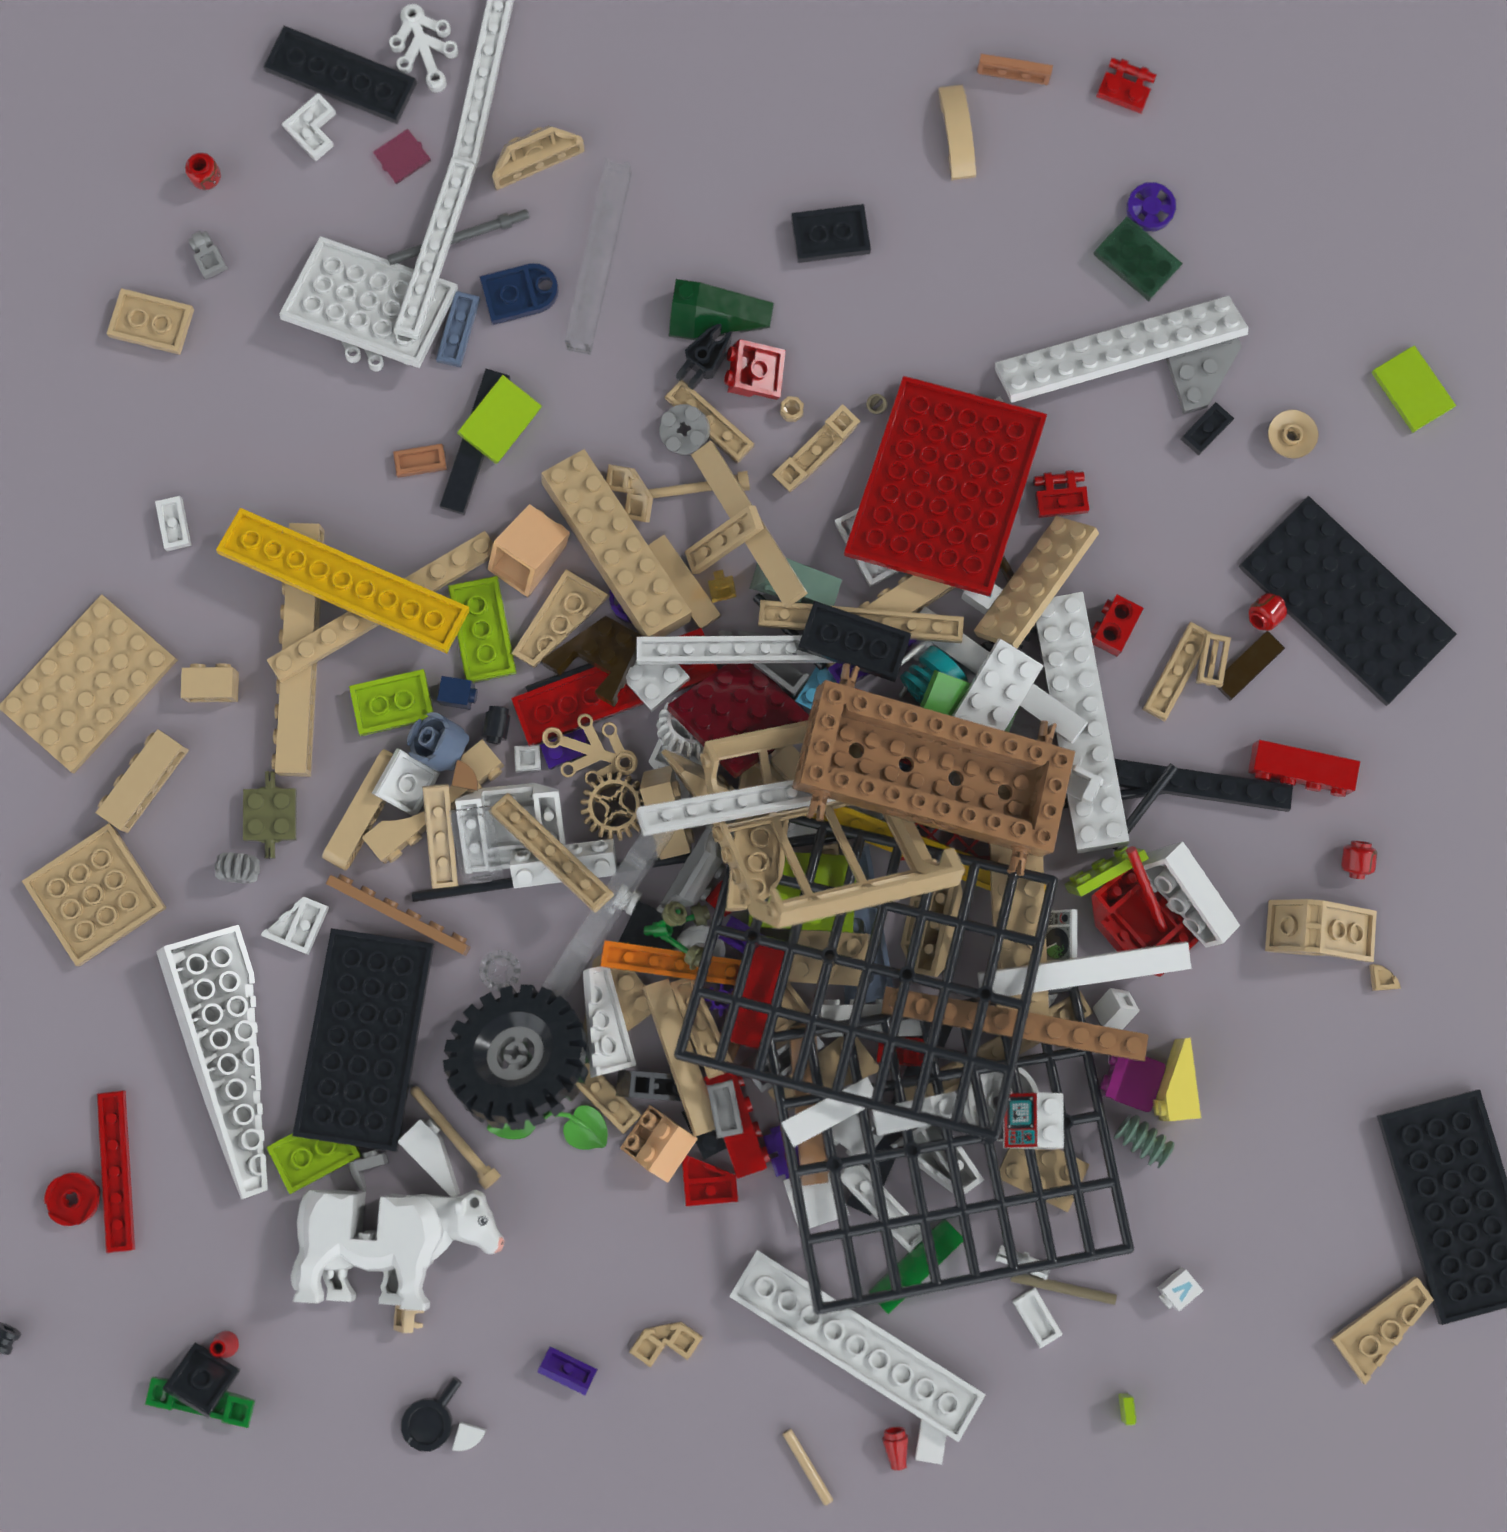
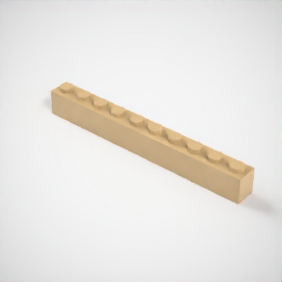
M289 523V529L324 544L325 530L320 524ZM282 582V594L285 595V604H282L280 608V616L284 621L283 629L279 631V643L282 644V650L319 629L321 599ZM317 662L283 683H280L279 679L276 681L279 704L275 705L274 714L275 719H278L277 729L273 731L276 754L272 755L271 764L272 769H275V773L279 776L311 777Z

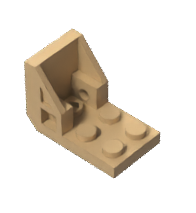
M1269 900L1265 951L1310 956H1333L1362 962H1374L1377 911L1324 900Z

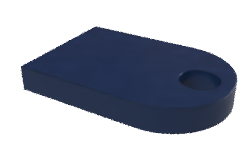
M530 263L479 276L492 325L542 313L551 308L558 297L559 288L554 273L541 264ZM548 280L552 283V287L546 291L541 290L539 284L542 281Z

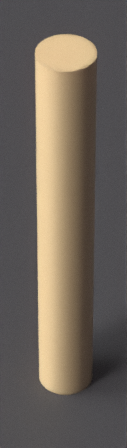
M788 1429L782 1435L824 1506L830 1504L833 1501L832 1496L793 1430Z

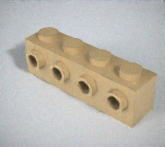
M159 729L155 733L152 732L146 738L145 747L140 753L132 757L129 762L130 767L125 774L118 776L113 784V790L109 795H105L98 804L99 809L96 811V814L123 832L129 833L189 751Z

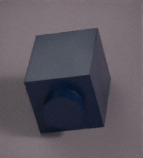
M442 676L437 701L443 706L471 710L472 703H476L478 689L475 688L471 680Z

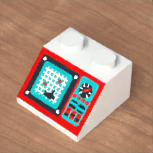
M1063 1093L1010 1094L1003 1123V1148L1047 1150L1064 1148Z

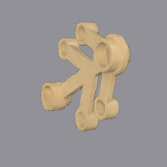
M586 713L578 717L577 723L584 730L591 745L562 735V732L556 727H549L542 734V740L549 748H556L560 745L586 754V756L573 762L567 761L561 765L560 771L564 777H572L575 772L599 760H604L611 764L598 771H587L584 779L588 785L590 782L587 777L591 773L596 774L597 777L601 775L602 778H606L608 772H611V774L621 772L622 775H629L637 768L638 760L636 755L630 750H624L617 735V727L612 722L604 723L601 731L605 737L609 738L615 753L604 750L592 725L593 719ZM588 717L590 719L589 725L582 726L580 723L581 718ZM607 725L614 727V732L610 735L604 731ZM551 732L557 734V740L554 742L549 741L547 738ZM626 757L630 762L628 766L623 767L620 765V760ZM571 765L573 767L572 773L565 774L563 772L564 766Z

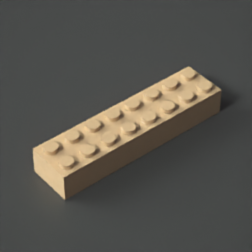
M583 449L541 473L543 487L638 633L643 637H665L689 623L692 611L586 450Z

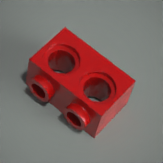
M1116 594L1112 601L1107 599L1101 613L1105 614L1102 621H1096L1091 630V635L1094 636L1092 639L1093 645L1118 657L1144 608ZM1115 609L1124 610L1126 618H1118L1115 615ZM1109 630L1113 632L1115 640H1107L1103 635V631Z

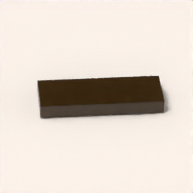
M1266 631L1225 670L1223 686L1218 689L1231 701L1285 647L1269 631Z

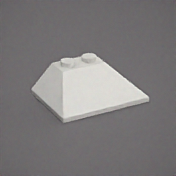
M537 783L486 787L479 789L478 792L474 791L455 799L465 873L510 868L511 852L528 850L489 812V809L507 793L562 845H566L559 789Z

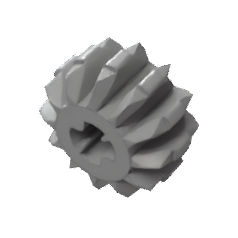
M222 853L217 856V862H215V877L221 881L251 884L257 881L260 873V860L248 854Z

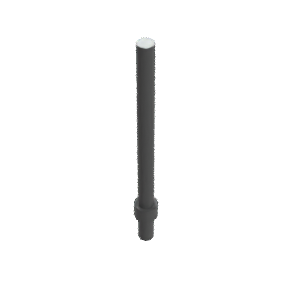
M524 209L509 215L504 213L498 215V218L456 232L450 245L500 228L502 230L511 228L512 224L529 219L528 211ZM422 244L387 255L390 265L419 256Z

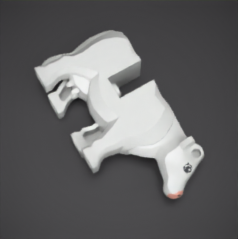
M325 1189L309 1190L302 1197L297 1217L299 1253L291 1274L292 1286L297 1291L293 1302L320 1303L324 1301L321 1277H323L328 1288L326 1300L344 1302L356 1300V1292L351 1287L347 1278L348 1270L355 1266L368 1272L380 1271L384 1273L383 1282L380 1287L382 1293L379 1297V1304L400 1305V1309L425 1311L430 1308V1300L424 1295L422 1289L426 1270L449 1247L453 1240L475 1245L487 1254H495L502 1250L504 1237L496 1226L493 1212L487 1203L485 1194L478 1190L470 1191L458 1197L394 1193L380 1197L377 1231L365 1230V1232H363L366 1192Z

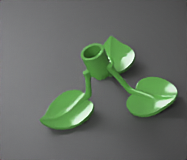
M580 1105L576 1108L574 1115L561 1112L555 1116L570 1119L565 1123L563 1132L566 1141L574 1148L587 1150L604 1148L607 1145V1125L603 1116L596 1108L589 1105ZM550 1111L544 1113L545 1119L553 1115ZM526 1120L525 1129L511 1130L508 1124L505 1123L503 1129L488 1125L487 1130L502 1138L522 1139L529 1136L536 1126L533 1127L531 1122Z

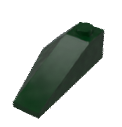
M676 279L671 306L669 336L696 340L707 329L719 323L722 324V331L719 336L729 331L747 332L770 328L774 303L701 282Z

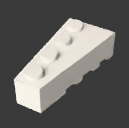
M1184 842L1163 847L1147 854L1149 859L1142 862L1153 892L1159 891L1168 901L1166 906L1172 912L1180 914L1184 918L1183 924L1206 948L1223 944L1237 930L1240 924Z

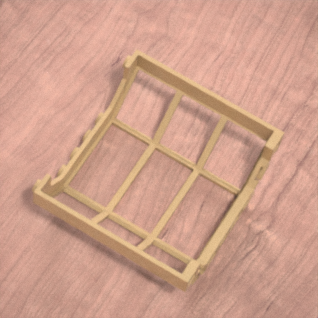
M808 720L706 741L704 751L700 755V760L704 768L708 795L718 793L716 775L719 760L757 752L759 753L763 785L772 784L767 750L803 743ZM832 801L826 803L824 813L857 883L813 893L780 822L807 815L809 806L782 812L768 813V815L727 824L725 821L713 823L712 828L713 838L721 846L722 859L724 863H728L731 869L732 882L737 884L740 890L742 905L747 906L751 916L777 929L957 886L960 884L965 869L954 848L944 850L940 863H937L936 859L931 857L914 822L883 814L910 870L866 880L833 809L850 806V804ZM771 823L803 896L781 900L777 889L771 890L769 902L759 899L730 832Z

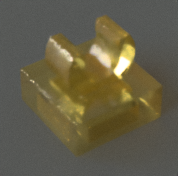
M723 569L713 571L714 580L708 581L712 603L737 597L733 576L725 577Z

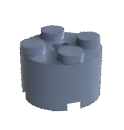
M430 712L426 714L428 717L425 719H418L408 734L407 745L410 746L411 751L409 755L435 771H452L455 769L457 760L459 761L465 746L469 742V736L458 724L439 713Z

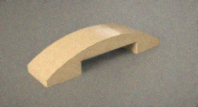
M963 85L940 87L938 91L941 112L944 115L951 179L975 178L976 165L973 135Z
M842 404L825 421V425L792 458L789 457L772 476L789 492H792L841 446L859 425L860 420Z

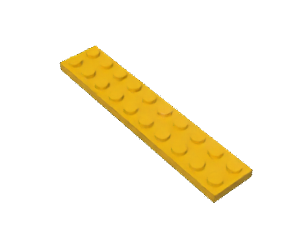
M242 508L238 510L216 548L217 553L221 556L446 654L470 611L469 607Z

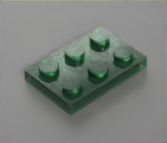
M1126 217L1093 254L1147 301H1150L1183 264L1129 217Z

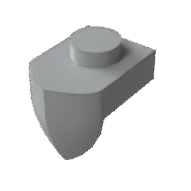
M378 1150L362 1154L363 1159L348 1163L355 1183L363 1192H366L363 1170L388 1164L386 1153L379 1154Z

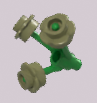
M671 901L664 907L662 912L663 920L644 926V934L646 936L653 935L656 938L660 937L686 954L684 958L685 963L690 965L689 968L691 970H695L699 967L704 948L693 945L688 949L673 939L671 935L674 926L683 925L692 920L696 927L700 925L706 926L707 920L711 919L709 910L706 905L701 906V903L698 902L697 905L690 907L691 915L687 916V911L682 904L677 901Z

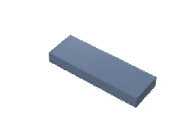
M459 291L455 292L436 357L438 363L461 368L479 306V296Z

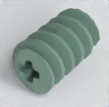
M1131 1114L1128 1115L1117 1129L1114 1139L1116 1140L1124 1136L1123 1146L1130 1142L1133 1143L1132 1153L1141 1149L1139 1158L1143 1159L1149 1155L1148 1165L1150 1166L1157 1161V1168H1160L1172 1153L1175 1146L1174 1142L1170 1140L1165 1143L1166 1136L1164 1134L1157 1136L1156 1128L1148 1130V1122L1144 1121L1139 1124V1115H1134L1133 1117H1131Z

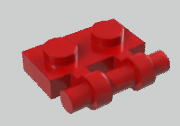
M1112 57L1108 67L1117 70V72L1112 74L1106 71L1096 97L1141 114L1152 89L1144 86L1143 83L1147 81L1154 84L1157 74L1148 71L1149 68L1144 66L1139 68L1128 64V60L1121 59L1120 61ZM1126 73L1136 77V82L1122 78L1123 74Z
M1068 470L1063 474L1052 475L1051 472L1043 473L1042 476H1034V486L1044 485L1045 488L1044 491H1037L1035 494L1038 518L1088 513L1090 510L1087 487H1076V482L1085 481L1084 472ZM1066 483L1067 488L1054 489L1053 484Z

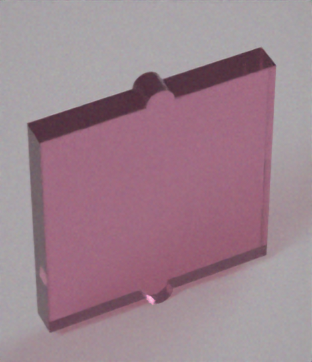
M406 129L373 152L381 163L383 171H387L396 185L431 162L430 157L422 148V143L415 139L409 129Z

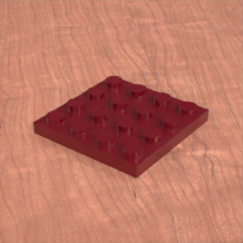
M754 663L725 665L670 702L667 708L703 747L706 741L803 722L809 719V715L772 679L755 668ZM775 749L767 750L768 755L771 754ZM759 753L719 760V763L734 778H737L760 761Z

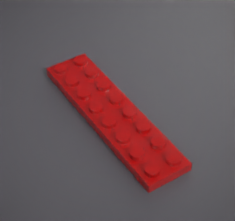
M699 628L680 636L705 635L702 628ZM679 664L689 675L690 680L676 692L697 685L718 671L716 664ZM597 667L511 698L529 746L543 742L542 734L549 727L558 728L562 734L580 728L577 719L581 714H589L593 719V723L644 703L627 683L624 688L620 689L617 695L619 700L614 707L599 699L595 694V690L609 674ZM588 717L581 718V725H589L590 719ZM554 732L549 733L547 736L548 740L557 737V734Z

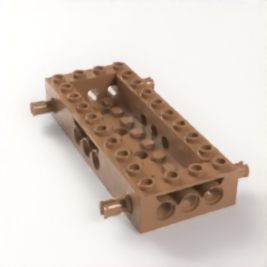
M843 664L839 684L825 680L816 688L792 789L812 794L809 810L806 815L807 818H812L817 809L816 820L823 821L828 799L1009 848L1012 850V855L1007 872L1014 873L1017 868V876H1024L1028 854L1042 857L1054 852L1075 751L1052 745L1057 727L1056 723L1048 727V721H1040L1038 738L1034 740L855 689L860 668L857 666L853 668L849 676L850 664ZM856 744L861 748L862 754L860 758H854L850 755V745ZM901 758H906L910 761L911 770L909 772H904L900 769L899 761ZM951 772H955L960 776L961 781L958 786H953L949 782L948 777ZM1000 786H1005L1009 790L1010 795L1007 800L999 797L998 788Z

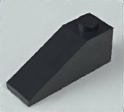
M630 1070L618 1071L616 1096L681 1101L672 1074Z

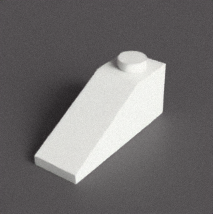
M956 1091L925 1097L922 1111L951 1119ZM913 1100L896 1105L911 1108ZM872 1110L877 1136L929 1125Z
M420 1119L398 1143L451 1197H457L460 1191L443 1137L438 1133L441 1129L431 1119L428 1121Z

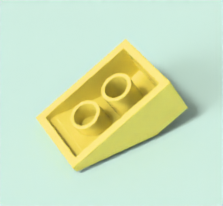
M1191 1038L1174 1040L1156 1100H1153L1154 1114L1159 1117L1160 1121L1201 1118Z

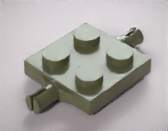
M274 771L265 772V787L243 789V841L265 843V859H275V843L296 840L297 790L295 788L282 789L275 787L276 773Z

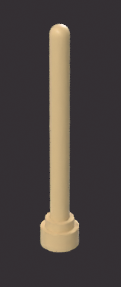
M740 471L737 475H734L742 489L749 491L748 471ZM707 481L648 489L653 499L713 491Z
M418 1086L412 1087L411 1095L478 1173L477 1177L480 1179L478 1181L480 1185L486 1190L501 1177L499 1172L490 1166L486 1167Z

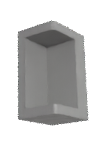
M754 663L755 668L772 679L793 700L802 691L810 678L807 672L801 673L790 663Z

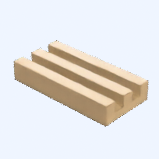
M1211 633L1204 634L1196 683H1204L1208 686L1214 685L1218 688L1223 686L1231 637ZM1211 639L1213 640V645L1206 678L1204 677V672L1208 655L1209 643ZM1219 641L1223 642L1216 680L1213 679Z

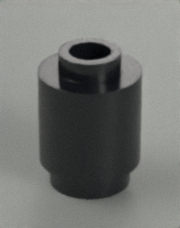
M489 706V710L485 712L481 736L486 738L487 743L499 745L501 741L507 740L511 718L508 715L509 709Z

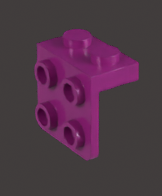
M1109 1056L1108 1064H1110L1108 1074H1104L1100 1083L1101 1095L1143 1112H1150L1166 1069L1165 1064L1146 1056L1145 1061Z

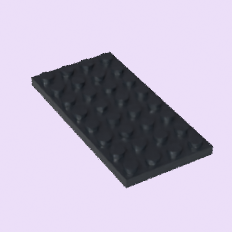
M1310 496L1238 566L1265 593L1280 596L1285 602L1287 613L1385 706L1389 705L1457 635Z
M331 928L292 1136L398 1152V1141L401 1137L435 944Z
M1480 1089L1377 1115L1428 1291L1434 1299L1432 1304L1438 1324L1444 1325L1507 1308V1176Z

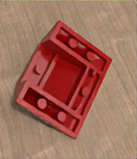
M1132 869L1108 881L1091 896L1096 928L1117 952L1185 941L1188 942L1190 950L1199 940L1183 924L1184 918L1180 914L1172 912L1166 906L1168 901L1159 891L1154 894L1167 924L1168 931L1162 934L1158 932L1139 882ZM1164 973L1153 974V975H1156V976H1158V977H1161Z

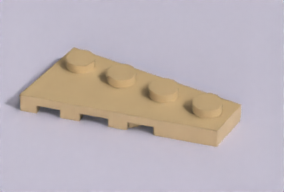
M566 569L512 652L513 656L535 668L543 658L548 656L605 602L609 595Z

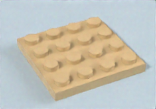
M110 823L22 880L24 886L77 967H80L166 909L163 901L117 830Z

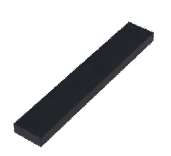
M486 368L471 414L501 376L504 375L510 380V375ZM463 438L440 503L441 509L461 515L466 513L485 456Z

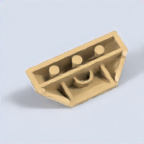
M548 125L544 128H536L530 134L521 138L511 139L503 146L492 174L496 190L585 152L582 137Z
M961 882L957 886L933 891L929 910L957 917L963 895ZM922 894L911 896L909 905L919 908ZM910 916L906 917L900 944L905 957L907 956L916 918ZM926 921L914 968L915 973L932 977L939 976L946 965L955 927Z

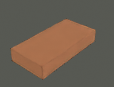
M443 444L393 451L398 478L447 470Z

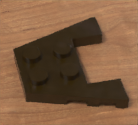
M604 616L543 658L541 662L544 667L561 676L575 658L579 657L609 674L595 690V694L599 699L614 707L619 700L617 695L620 689L624 688L627 682L625 677L630 667L633 668L637 660V637L643 636L610 617Z

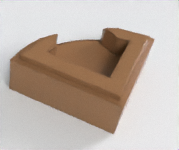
M457 760L452 786L478 792V780L474 771L464 762Z

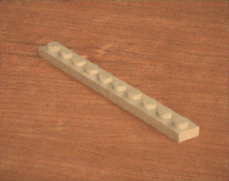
M486 531L404 579L436 592L490 560L493 542ZM348 611L268 658L267 662L280 683H283L379 626V624Z

